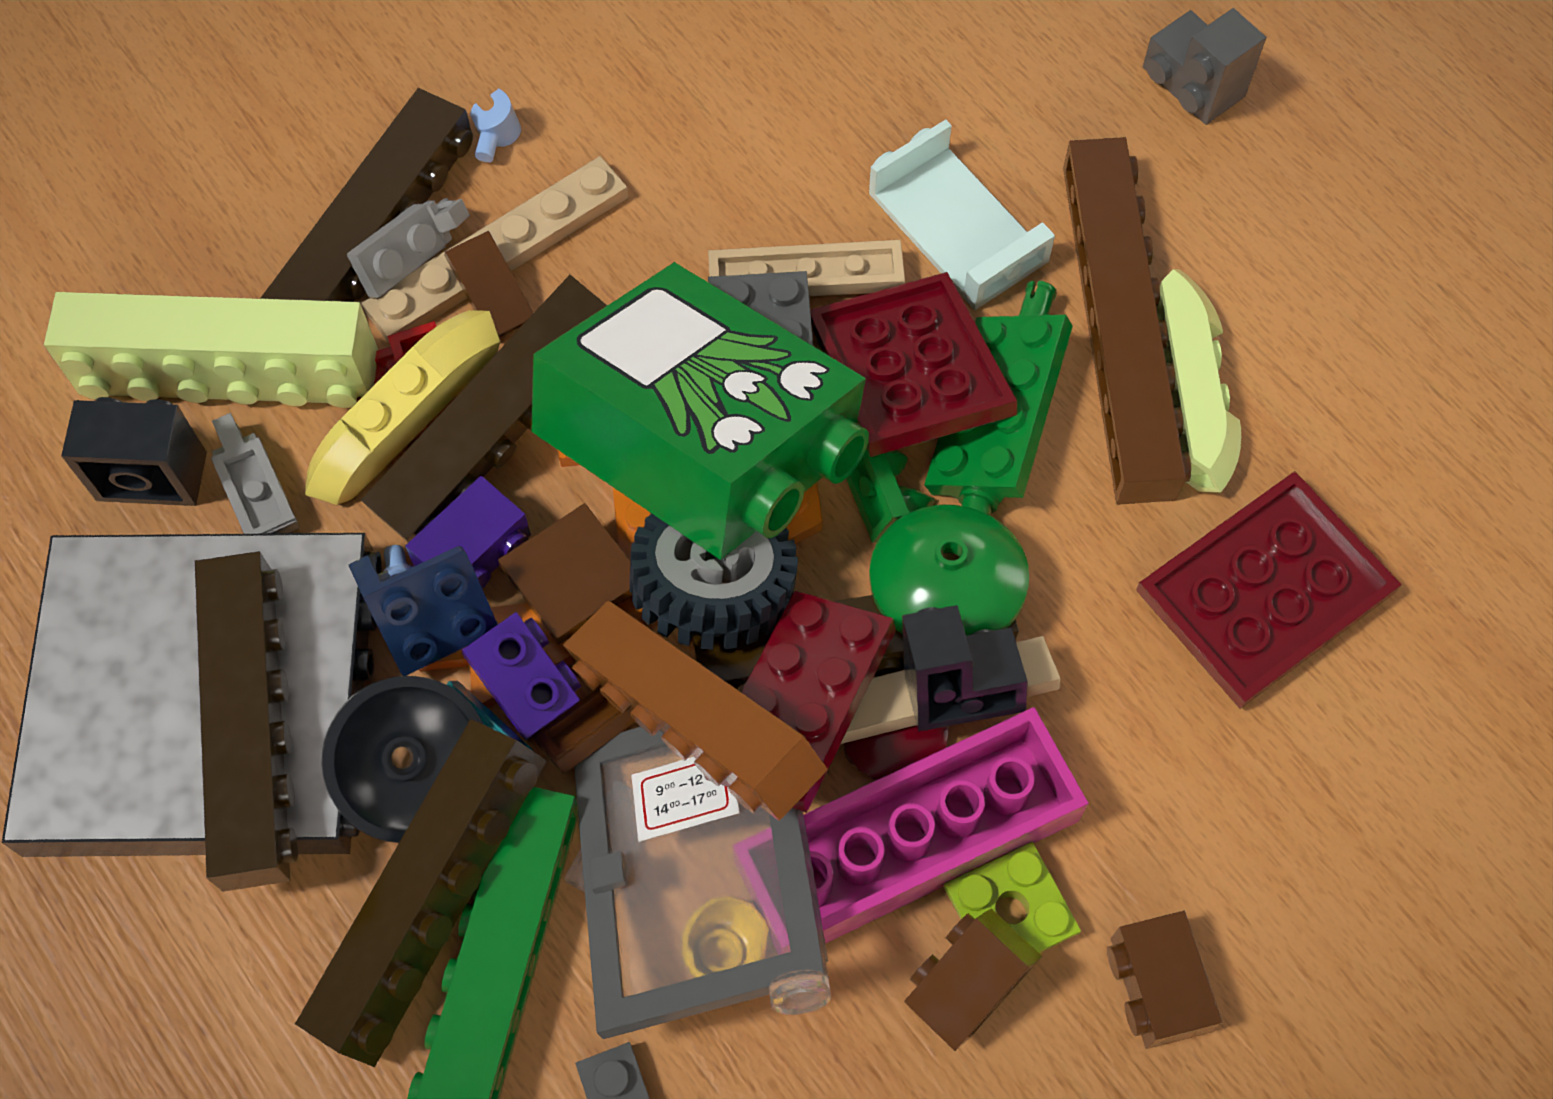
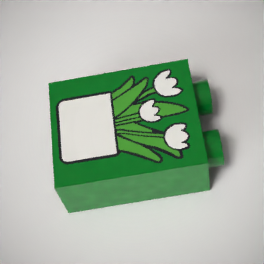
M673 262L534 353L532 433L722 560L756 531L766 538H773L781 533L796 515L802 503L804 492L821 478H825L833 484H838L854 471L861 461L869 441L868 430L857 424L866 378L686 268Z

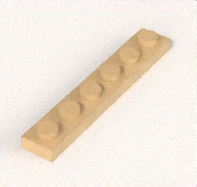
M599 156L455 246L489 230L508 267L513 271L628 199V188L602 157ZM445 252L414 270L379 298L370 297L361 303L365 314L388 343L387 336L429 323L468 299L444 256Z

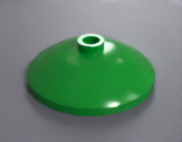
M934 505L912 511L899 518L886 529L876 543L872 553L869 582L878 610L883 616L893 618L895 628L903 634L902 615L916 613L929 607L944 608L957 605L967 636L983 629H1005L1013 623L1023 608L1027 597L1029 565L1018 539L1004 524L994 517L970 507ZM951 553L958 555L960 558L957 560H947L943 555Z

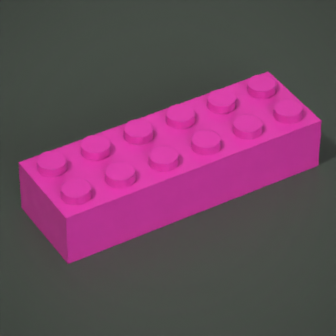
M1035 707L804 814L825 944L942 888L945 883L1032 841L1036 843L1080 821L1089 803ZM769 830L735 846V864L757 910L767 921L771 932L770 937L778 954L781 955L791 951L772 830Z

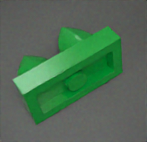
M866 449L857 467L846 478L872 543H877L886 529L899 518L920 508L932 506L935 501L934 498L924 492L897 484L895 477L902 472L908 461V457L898 450L870 457Z

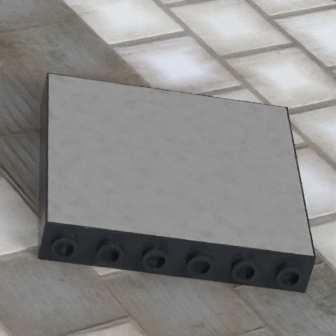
M366 534L51 535L1 843L21 857L206 855L195 560L260 551L270 568L278 569L283 587L282 601H275L276 619L280 618L282 620L286 637L285 650L278 651L279 669H284L289 689L288 701L281 702L282 721H287L292 741L291 753L284 754L285 774L289 773L291 775L295 793L294 807L287 808L288 828H293L295 831L298 854H350L351 838L358 836L360 830L350 824L331 801L322 776L321 759L326 732L334 716L351 696L364 688L365 681H371L373 677L372 649H367L369 631H375L377 624L348 564L368 555L376 573L382 572L381 554L379 551L373 550Z

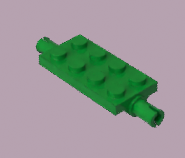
M1034 281L1027 283L1026 293L1018 316L976 317L975 324L1017 400V415L939 437L924 486L932 495L952 496L958 499L961 506L970 507L988 515L996 512L998 505L1005 497H1024L1073 328L1066 314L1049 315L1057 291L1053 285L1044 281H1038L1036 292H1034L1036 283Z

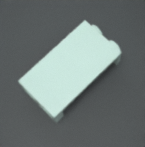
M945 119L931 129H922L909 143L896 151H888L882 154L871 166L869 194L940 273L948 272L958 293L975 311L1048 263L1055 235L1043 222L1027 232L949 149L952 125Z

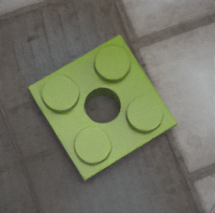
M1033 841L959 876L943 886L960 920L968 913L976 919L991 908L996 912V903L1002 898L1011 897L1020 901L1025 908L1026 918L1018 924L1009 925L1039 953L1081 932Z

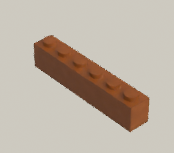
M609 600L563 644L576 661L571 670L587 687L594 691L599 685L602 686L600 689L601 694L621 713H624L628 707L631 708V717L651 736L661 731L663 733L661 739L682 760L686 761L691 755L696 758L694 761L695 766L716 786H720L724 780L731 784L728 787L730 793L752 813L761 807L780 821L828 770L802 734Z

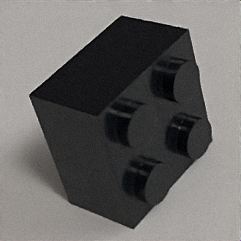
M99 397L94 401L74 400L61 457L96 501L196 506L207 451L178 405L159 399L148 400L146 403H127L110 397Z

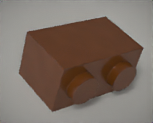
M992 908L976 919L969 913L966 914L945 938L952 944L950 949L940 960L932 954L910 978L917 987L904 1002L954 1051L975 1034L1043 957Z
M1185 910L1120 926L1111 937L1112 945L1107 947L1108 961L1116 980H1124L1130 1001L1125 1002L1127 1021L1133 1035L1142 1036L1145 1049L1211 1033L1223 1023Z

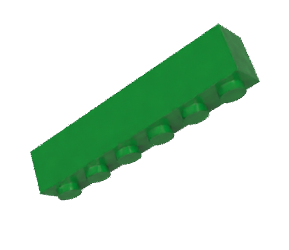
M533 787L512 822L507 836L499 845L481 877L474 904H466L458 929V935L464 937L458 959L450 958L443 975L442 992L447 993L442 1013L441 1015L434 1014L432 1016L425 1036V1049L430 1050L424 1073L416 1072L407 1099L500 1098L578 821V805L575 796Z

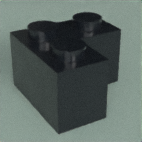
M957 605L944 608L929 607L916 613L902 615L905 680L918 732L1026 711L1028 681L1012 627L999 630L983 629L966 636Z

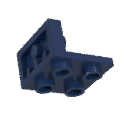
M462 546L450 549L393 577L390 576L388 570L377 574L368 555L348 564L402 676H407L467 647L498 625L467 553Z

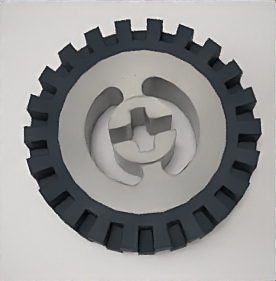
M651 513L645 518L644 528L638 527L634 536V543L631 546L629 586L630 593H633L632 602L636 610L642 608V619L648 625L658 620L657 632L668 638L675 628L679 629L678 643L689 646L693 635L702 636L701 649L713 650L714 637L723 638L725 649L737 648L738 634L741 633L747 645L758 641L759 629L766 635L774 631L777 620H780L794 593L798 567V557H795L797 549L794 540L788 541L789 531L787 528L773 538H766L756 531L720 560Z

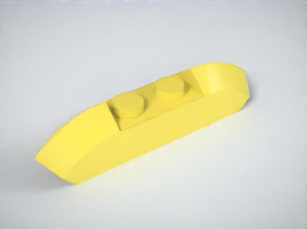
M469 310L443 322L419 340L333 426L322 440L308 467L305 495L335 505L342 504L356 497L469 384L497 353L500 339L490 311Z

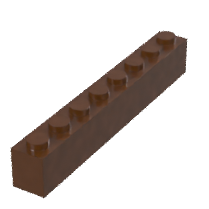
M1126 137L1070 140L1063 172L1116 505L1177 501L1184 483L1190 481L1191 460L1189 453L1181 451L1179 436L1183 432V415L1179 406H1173L1171 392L1175 389V370L1172 362L1166 363L1164 349L1167 346L1168 340L1167 325L1164 319L1158 320L1156 307L1160 302V286L1158 278L1151 277L1149 265L1152 263L1153 248L1150 236H1144L1142 224L1145 221V201L1142 195L1136 196L1135 185L1138 181L1136 156H1129Z

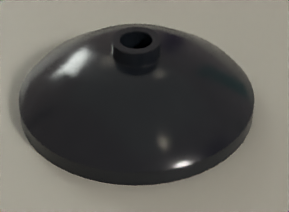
M397 676L382 679L362 688L351 696L331 721L322 748L321 766L324 784L331 801L339 813L350 824L365 834L379 840L399 843L470 719L483 724L474 707L465 697L448 685L437 680L419 676ZM404 747L408 750L410 759L404 767L397 768L393 765L391 756L395 749Z

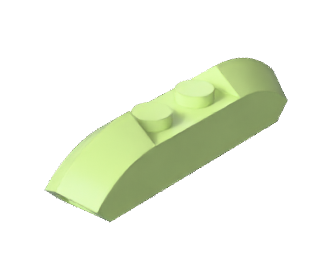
M1173 269L1161 282L1160 302L1156 309L1158 320L1164 319L1167 325L1168 340L1167 346L1164 349L1166 363L1172 362L1175 370V389L1171 392L1173 406H1179L1183 415V432L1179 436L1181 451H1187L1191 460V478L1186 483L1199 492L1221 493L1235 471L1240 455L1242 438L1240 420L1228 412L1230 407L1227 384L1220 383L1218 370L1221 367L1222 361L1221 346L1218 340H1212L1222 334L1223 329L1218 314L1204 291L1183 271Z

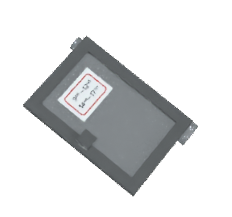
M745 684L738 687L737 690L742 692ZM642 727L621 732L574 766L596 1031L602 1039L766 995L770 996L772 1009L782 1014L809 1013L828 1004L831 1000L826 965L828 956L802 811L792 808L780 821L761 807L754 813L750 812L730 793L727 786H716L711 781L706 780L704 774L695 766L694 761L696 758L691 755L686 761L682 760L661 739L663 735L661 731L651 736Z

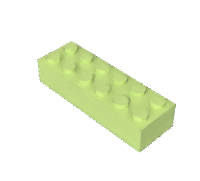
M73 292L55 293L44 341L45 348L77 393L92 399L108 396H131L138 400L148 401L158 397L181 398L194 403L205 402L207 399H223L239 404H253L257 401H279L289 406H302L306 402L329 403L340 408L353 407L357 403V397H363L374 386L376 373L375 355L378 350L360 302Z

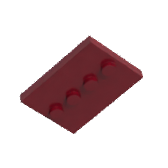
M948 272L810 310L811 327L822 352L866 378L857 424L869 432V441L866 449L870 457L1017 415V400Z
M1294 471L1140 581L1136 591L1238 708L1241 709L1394 595L1402 584Z

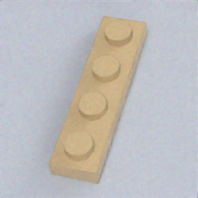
M901 240L708 250L710 277L807 271L809 296L872 293L905 284Z

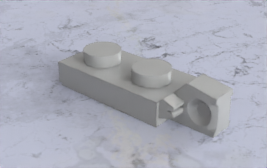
M445 198L438 204L434 200H429L423 204H413L347 253V257L368 297L379 298L446 247L445 244L452 240L449 230L457 228L470 216L462 199L448 200V198Z
M231 413L212 420L222 447L212 451L213 457H211V460L243 533H291L300 529L259 437H256L255 433L243 437Z

